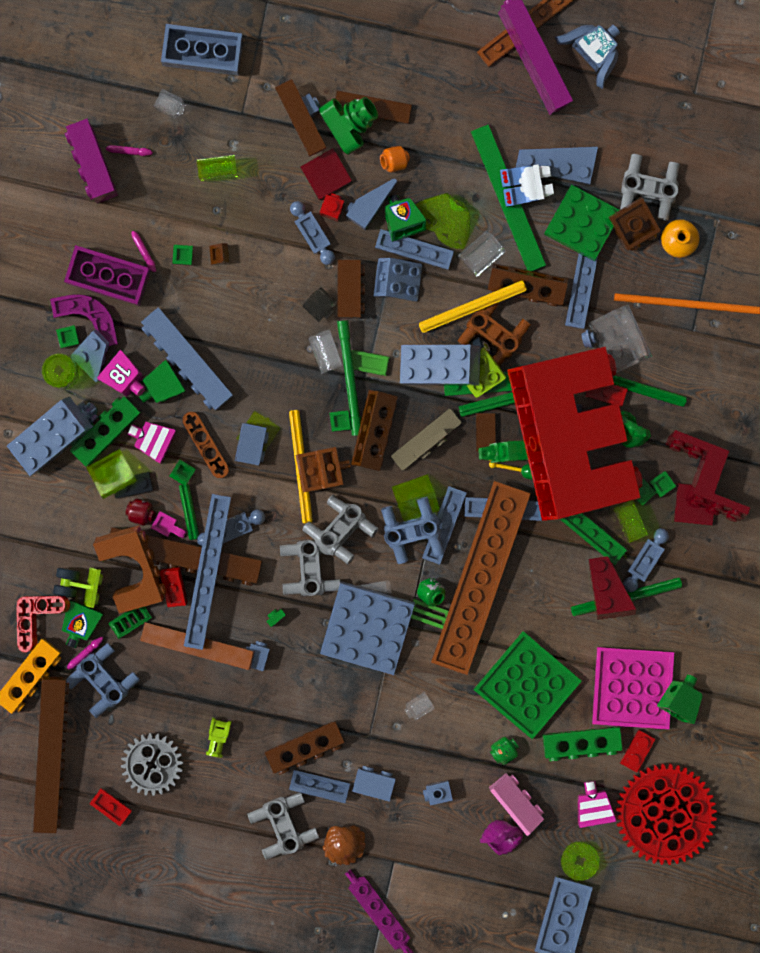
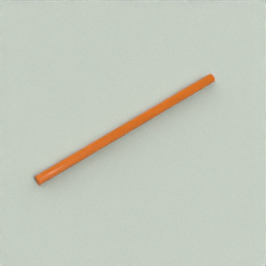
M614 294V301L760 314V307Z

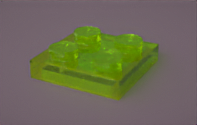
M120 449L87 467L103 499L137 481Z

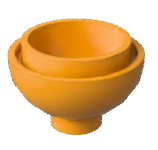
M674 220L663 229L661 243L669 255L676 258H684L691 255L697 249L699 233L691 222ZM684 234L685 240H679L678 235Z

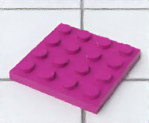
M597 647L592 724L669 729L670 714L657 707L673 681L674 652Z

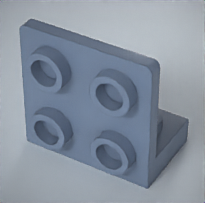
M378 258L374 296L417 302L422 264L394 258Z

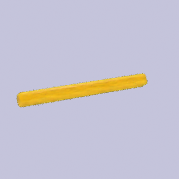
M524 281L516 282L419 323L422 333H425L525 292L527 290Z
M291 410L289 416L302 522L306 524L308 521L311 523L313 521L309 492L303 493L295 456L304 453L299 410Z

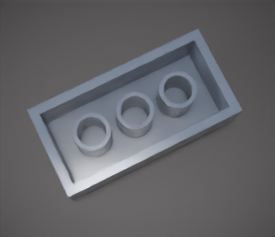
M166 24L161 63L166 67L239 76L243 35L242 33Z
M401 345L400 383L407 385H479L481 347L474 345Z
M71 397L60 400L10 442L7 448L28 475L32 476L44 469L92 429L93 426Z

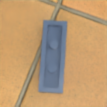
M294 770L289 790L345 803L350 783Z

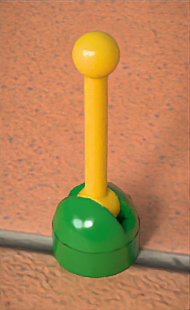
M489 462L490 468L498 467L519 471L524 478L533 480L529 464L518 468Z

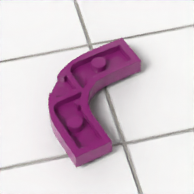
M79 294L50 299L54 318L69 315L86 316L92 321L94 328L109 342V346L118 345L113 319L109 311L100 302L89 296Z

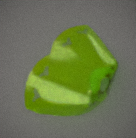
M448 193L421 200L415 204L417 208H422L421 213L425 219L430 218L431 224L426 221V229L434 231L438 240L451 248H465L470 232V212L461 200ZM442 233L448 234V239ZM460 240V242H461L462 244L454 243V242Z

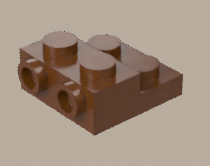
M642 197L608 217L616 230L615 233L621 244L628 251L636 250L641 246L640 243L645 240L650 241L654 239L657 233L661 231Z

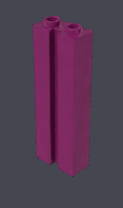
M504 1L498 14L549 115H552L567 107L573 100L523 1Z

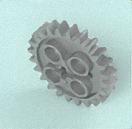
M149 733L146 739L145 735L142 734L141 741L135 738V745L132 743L128 744L131 750H124L127 757H122L121 760L126 761V764L121 765V768H126V771L122 775L129 776L125 782L132 781L131 789L137 786V793L144 789L145 795L151 791L152 795L155 796L156 790L163 794V788L169 791V784L176 785V782L173 780L174 778H181L177 772L183 771L182 768L178 767V765L184 763V761L178 760L182 753L175 752L179 747H172L173 740L169 743L166 742L167 736L160 739V733H158L153 738L152 733ZM145 746L152 748V756L144 755L143 748ZM157 749H160L161 752L155 761L157 767H153L148 778L144 780V775L150 766L147 762H151ZM162 755L169 756L170 763L168 765H163L160 762ZM135 764H142L144 772L141 774L135 772ZM158 772L161 775V781L154 782L151 777L152 773Z

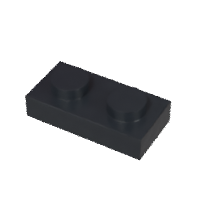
M150 472L111 480L115 499L153 491Z

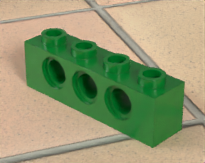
M125 396L122 398L118 397L111 404L113 407L108 412L105 410L98 417L99 421L95 425L91 424L93 428L71 445L72 448L69 451L85 467H89L142 414ZM116 412L123 414V419L120 422H115L113 419V415ZM103 425L109 427V433L106 436L100 434V428ZM89 439H94L96 442L93 449L86 447V442Z
M619 726L542 734L544 757L549 758V761L561 760L560 757L568 756V759H578L580 755L587 754V757H597L599 753L606 752L607 755H617L618 751H622ZM598 738H606V745L604 747L597 746L596 741ZM580 739L587 740V747L585 749L577 747ZM561 741L568 743L566 751L558 749V744Z

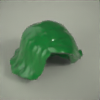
M621 411L627 441L621 444L629 448L644 445L651 438L650 430L638 426L636 417L630 412Z

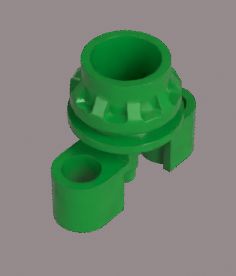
M363 97L360 100L354 99L346 103L344 108L337 99L333 98L319 108L321 116L347 155H350L364 145L359 133L365 132L372 126L373 121L378 118V111L375 105L367 97Z

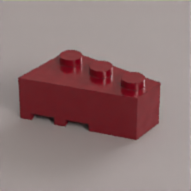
M609 557L589 559L588 565L597 620L635 615L636 608Z

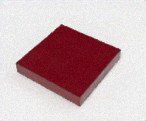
M334 148L300 166L318 200L325 198L326 194L330 195L352 182Z
M677 484L674 522L713 526L714 514L708 512L707 508L702 506L697 508L690 505L689 501H686L691 485Z

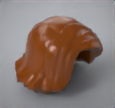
M355 825L350 827L333 826L329 828L323 845L325 857L339 865H350V862L356 863V859L361 858L364 853L363 850L366 846L364 843L365 833L360 831V828Z

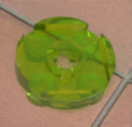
M576 841L565 847L561 856V867L565 874L573 880H587L599 869V855L592 845ZM577 856L585 858L584 865L575 864Z

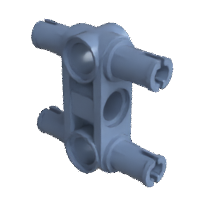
M422 497L417 500L421 512V517L397 522L392 506L381 509L385 521L384 539L389 544V547L393 548L397 564L409 561L404 547L406 543L427 538L429 539L433 555L444 552L440 538L442 533L440 529L441 521L432 512L428 497ZM427 522H431L434 525L435 529H429L427 527ZM391 531L396 532L399 538H393L391 535Z
M109 643L96 653H91L77 665V670L66 679V683H69V688L72 689L85 678L99 692L102 699L89 710L95 718H98L109 707L114 708L128 695V691L140 681V678L132 672L123 681L117 682L103 666V661L115 652ZM87 661L94 663L93 671L86 670L85 663ZM112 690H117L120 693L118 700H113L110 697Z

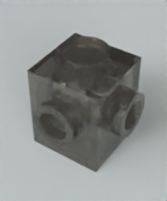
M320 287L307 299L302 307L320 322L323 318L328 319L335 312L333 308L337 302Z

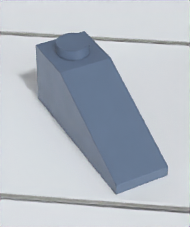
M392 179L358 198L355 203L351 202L345 210L347 212L346 218L366 230L396 186L397 180Z

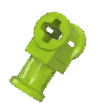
M212 717L208 739L211 741L206 755L223 758L221 753L223 744L226 743L229 736L231 721H219Z

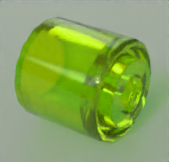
M53 354L42 365L43 379L47 384L56 389H69L79 379L80 370L78 364L65 354ZM58 365L64 369V372H61V376L54 373V369H57Z

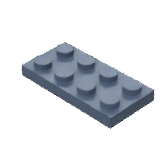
M555 876L535 946V952L575 953L592 886Z

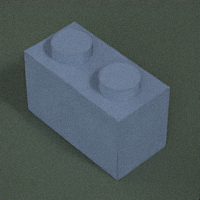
M242 423L235 461L258 466L260 462H263L265 451H262L263 443H267L269 435L265 427Z
M368 766L358 768L352 792L390 802L395 783V777H392L393 773L381 771V773L373 772L374 768Z

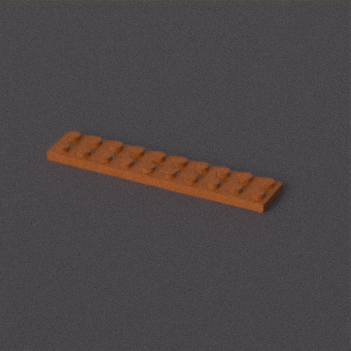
M497 481L493 482L431 663L468 675L531 493Z

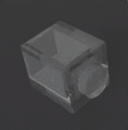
M164 89L161 90L154 104L156 110L174 119L178 115L181 116L185 109L182 98Z
M424 691L406 702L407 708L404 710L410 719L414 718L416 721L435 709Z

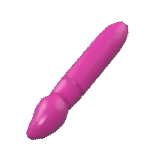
M116 145L106 147V150L112 153L140 156L152 155V151L147 148L139 149Z
M132 231L133 241L145 260L147 267L152 272H156L155 262L151 259L142 239L137 232Z
M103 637L94 639L90 645L69 662L67 669L75 668L83 659L98 648L103 642Z

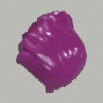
M495 820L482 833L480 843H487L498 855L508 854L521 843L523 830L520 827L512 826L506 821Z

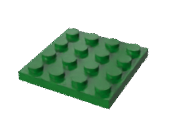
M522 631L473 690L528 737L533 739L581 683V680Z

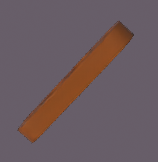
M187 412L183 416V424L212 474L216 478H225L229 473V467L198 414ZM189 415L196 417L194 422L197 427L200 424L202 428L196 429L193 433L190 431L194 429L192 424L186 423ZM200 431L206 434L204 442L196 440V434ZM208 448H213L216 451V456L213 459H208L205 455ZM219 457L221 461H218V464L221 467L225 466L223 475L215 473L217 470L215 464L210 465V462L216 461Z

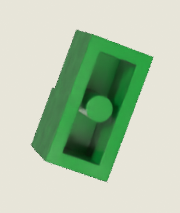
M524 440L493 443L478 450L479 460L491 461V463L528 460Z

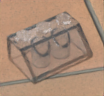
M629 305L615 309L588 323L591 331L595 333L599 348L606 347L607 354L613 356L616 363V373L652 357Z

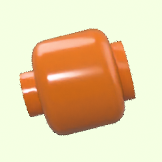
M401 146L386 148L382 155H380L381 166L389 173L404 170L410 160L408 151H405Z

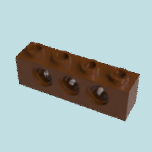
M493 263L488 284V290H491V293L507 287L503 281L505 279H512L514 283L524 281V283H531L533 286L531 289L512 298H529V301L536 303L544 301L550 306L563 305L568 285L567 278ZM547 286L551 288V292L543 293L541 289Z
M368 391L351 465L380 471L384 461V451L388 444L389 430L392 427L393 414L397 407V396L379 391Z
M335 720L266 750L264 753L273 773L278 772L281 775L290 771V766L295 764L297 767L307 763L306 759L314 757L315 760L324 756V752L329 749L333 752L342 748V744L345 741ZM320 736L328 738L329 743L326 746L319 745L318 738ZM302 744L310 745L311 751L308 754L301 752L300 746ZM286 751L291 752L293 760L285 761L282 756L283 753Z

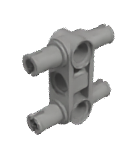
M632 154L629 168L624 173L621 193L623 197L620 210L631 204L634 196L655 199L660 202L657 219L668 221L671 205L675 203L679 183L677 177L680 164L669 162L666 178H656L639 173L643 156ZM633 179L636 182V187H628L626 181ZM671 187L673 189V195H666L664 193V188Z
M333 494L328 499L327 505L336 510L339 515L323 531L310 521L305 524L302 531L315 540V544L319 546L322 553L331 556L335 555L349 565L355 555L345 549L342 544L358 528L371 538L375 536L379 528L366 519L359 506L349 503L345 504ZM354 514V515H356L357 517H356V518H351V517H349L348 515ZM331 541L333 544L326 545L324 542Z
M303 540L297 542V544L280 545V556L298 555L301 568L300 582L284 583L283 595L301 594V596L322 595L324 592L338 591L340 579H321L319 556H321L322 552L319 546L315 544V540ZM331 541L324 542L326 545L333 544ZM305 544H313L314 552L312 554L304 552ZM311 581L317 584V590L313 593L309 592L306 588L307 583Z
M299 792L287 798L281 796L264 803L262 808L247 814L251 824L266 818L270 819L278 839L276 844L262 849L265 860L280 854L294 853L302 849L304 844L319 839L316 828L301 834L297 833L289 814L290 808L305 803L302 793ZM272 804H280L281 811L274 813L271 810ZM293 839L296 842V846L292 849L286 847V840Z

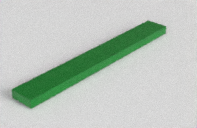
M489 124L471 131L470 133L526 270L535 271L545 267L546 264L522 205L518 204L509 207L505 205L503 189L514 188V186L502 187L500 170L506 169Z

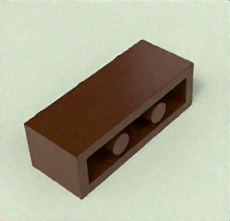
M338 260V319H361V314H365V303H361V295H365V284H361V276H365V265H361V260Z

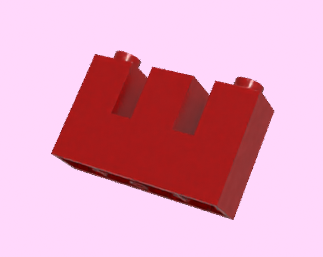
M606 347L507 369L542 521L561 519L640 498L639 489L642 487V475L639 469L633 466L632 460L590 468L587 451L627 441L619 403L577 412L573 395L614 385L613 376L616 374V363L613 356L607 354Z

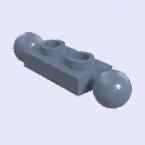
M300 201L293 202L290 206V211L294 216L299 217L294 222L314 255L320 252L321 262L325 265H331L335 261V254L326 248L331 245L311 211L305 214V205Z
M254 510L250 517H247L246 513L243 512L227 519L223 543L253 531L251 524H262L265 520L264 512ZM201 533L197 538V543L200 547L203 544L204 533Z
M657 529L654 533V541L652 542L647 539L627 571L632 576L626 578L623 582L627 592L637 590L638 579L644 582L665 550L660 545L666 543L669 539L667 530Z

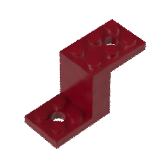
M675 430L667 438L665 445L670 446L669 448L673 451L686 452L691 458H701L686 501H689L690 505L701 508L702 506L707 508L708 512L719 515L720 513L725 515L726 519L733 522L740 521L746 517L750 507L714 494L729 451Z

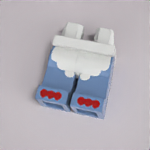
M532 165L500 170L503 188L521 185V187L503 189L506 207L542 200L544 197L554 194L552 184L542 185L541 178L551 176L549 166Z

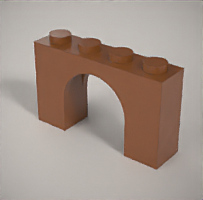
M140 525L96 537L93 543L99 561L117 556H129L135 559L142 567L143 579L140 582L116 589L113 594L119 614L162 602L166 594L165 585L159 579V569L157 565L154 566L152 560L153 552L146 544V533L144 530H141Z

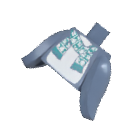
M583 25L564 35L556 36L555 40L559 45L573 43L572 47L598 72L596 86L603 89L606 79L618 60V51L616 49L618 44L614 40L620 34L617 27L612 25L605 30L601 25L597 27L594 25Z

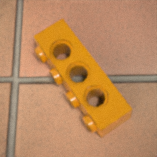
M45 638L41 639L0 691V705L11 714L16 711L19 713L26 704L23 701L27 696L31 698L38 688L35 686L39 681L42 682V676H48L50 673L47 671L50 667H55L62 658L59 656L62 652ZM39 657L46 659L44 667L38 666L37 659ZM27 672L33 673V682L26 681L25 674ZM15 687H19L22 690L20 698L15 697L13 694Z

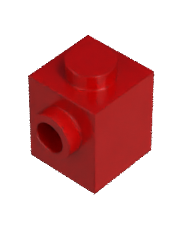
M333 193L330 196L326 194L320 210V216L338 222L344 207V201L341 200L342 197Z

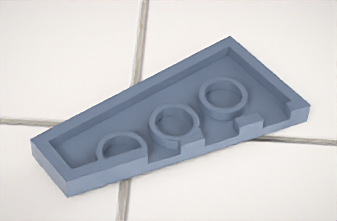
M598 147L519 150L515 168L532 165L549 166L550 177L590 185Z

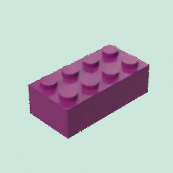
M84 119L66 126L67 132L64 134L68 144L74 148L71 152L75 162L81 166L78 171L81 179L87 182L88 186H85L88 197L98 204L118 196L92 124L88 119Z
M75 245L64 282L67 285L140 307L151 270L145 266Z

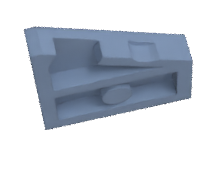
M95 329L70 356L95 382L99 381L97 377L105 363V353L108 351L109 342Z

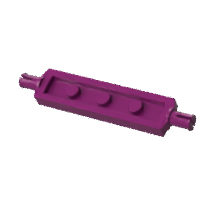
M351 869L345 873L351 882L348 889L394 950L401 948L404 953H413L407 945L410 937L364 876L357 878Z

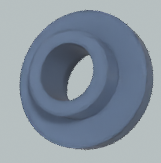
M588 329L581 334L585 348H594V344L597 343L594 332Z

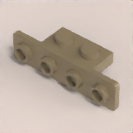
M448 409L391 455V458L401 470H405L419 457L424 459L431 453L430 449L435 444L437 447L446 441L445 436L458 427L461 421L451 409Z

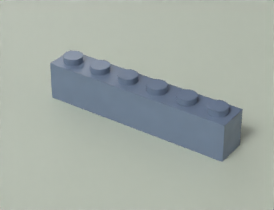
M159 307L141 321L144 325L141 328L148 337L152 335L155 338L154 344L160 351H166L168 354L167 360L173 366L177 364L181 369L178 373L185 381L189 379L193 383L191 388L197 395L201 393L205 397L203 402L210 410L214 408L217 411L234 397Z

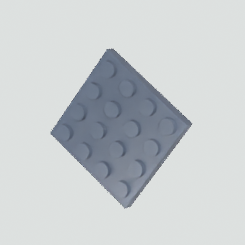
M341 581L320 654L394 675L415 602Z

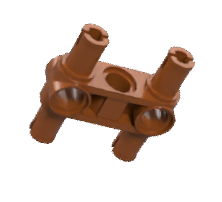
M498 302L476 311L467 322V328L457 342L461 345H468L475 335H480L497 348V352L492 358L500 367L505 359H509L522 343L521 338L530 328L531 324L522 319L515 329L509 332L492 319V313L500 304ZM482 317L484 325L476 326L473 322L474 318ZM506 340L514 342L515 347L512 350L505 348L504 342Z

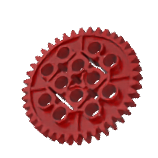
M661 763L660 769H658L656 764H653V770L648 766L646 767V773L639 770L640 776L638 777L633 774L634 781L627 780L630 786H623L626 792L619 793L623 799L616 801L621 805V807L615 808L616 811L620 812L615 818L621 820L616 825L622 827L618 831L619 834H625L622 840H629L626 846H633V853L639 850L638 857H642L645 854V861L652 857L653 864L656 863L657 859H659L661 865H663L665 860L668 865H671L672 860L678 864L679 858L686 862V855L692 859V852L694 851L699 854L697 848L704 849L705 847L702 842H709L706 836L713 835L709 829L716 827L711 823V821L717 820V818L712 816L717 810L711 808L716 803L709 801L714 797L712 794H707L710 788H703L705 782L701 781L698 783L700 776L697 775L693 778L694 772L690 771L687 774L686 767L680 771L679 765H676L673 769L671 763H669L667 768ZM658 779L664 781V786L661 789L655 788V782ZM684 786H689L691 789L690 794L687 796L681 794V789ZM641 789H646L648 792L647 797L644 799L638 797V792ZM652 794H661V796H659L658 802H656L655 800L651 801V799L653 798ZM677 795L684 802L687 801V803L685 804L687 812L682 807L678 808V806L680 805V800L678 799ZM667 796H673L674 803L670 806L664 803ZM699 803L700 810L696 813L692 812V804ZM650 806H656L658 809L657 813L653 816L648 814ZM664 810L669 812L668 818L661 817ZM641 811H643L647 819H649L650 821L654 820V822L652 823V828L655 831L657 837L655 836L651 828H649L648 826L645 827L647 822ZM677 813H683L684 819L681 822H675L674 816ZM634 816H640L641 822L638 825H632L631 819ZM662 822L667 823V830L659 832L658 825ZM674 826L680 828L678 830V835H675L674 833L671 834V832H673ZM688 829H692L694 832L693 837L690 839L684 837V833ZM645 832L651 834V838L647 842L641 840V836ZM671 839L677 840V846L673 849L667 846L668 841Z

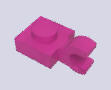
M159 511L151 526L152 529L167 537L172 532L184 538L187 531L175 526L176 519Z

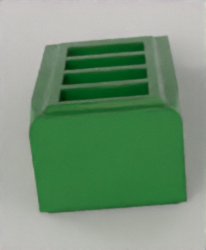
M145 606L127 611L109 622L118 639L152 618ZM137 609H140L141 613L145 617L144 619L140 618V616L136 612ZM133 613L138 623L135 624L129 614ZM123 618H127L128 622L131 625L130 628H128ZM120 622L125 631L121 632L116 623Z

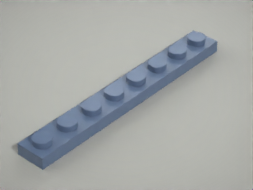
M215 494L211 496L184 641L185 647L201 650L204 648L231 497Z

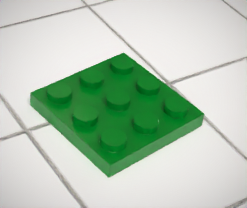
M571 184L544 235L595 262L613 229V225L608 217L618 212L619 209Z

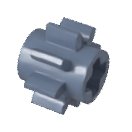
M83 401L77 405L91 424L94 423L98 418L95 405L90 402L85 405Z

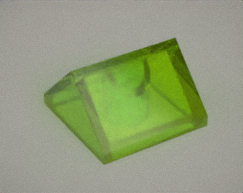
M428 474L392 486L403 521L421 517L417 500L422 497H428L432 512L440 510Z

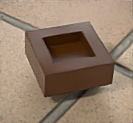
M228 243L209 246L211 265L229 262Z

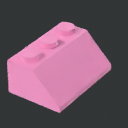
M506 773L493 783L489 789L528 836L544 820L541 816L544 812L537 804L535 806L532 805L529 801L532 797L525 789L523 791L517 786L519 781L514 775L509 776Z

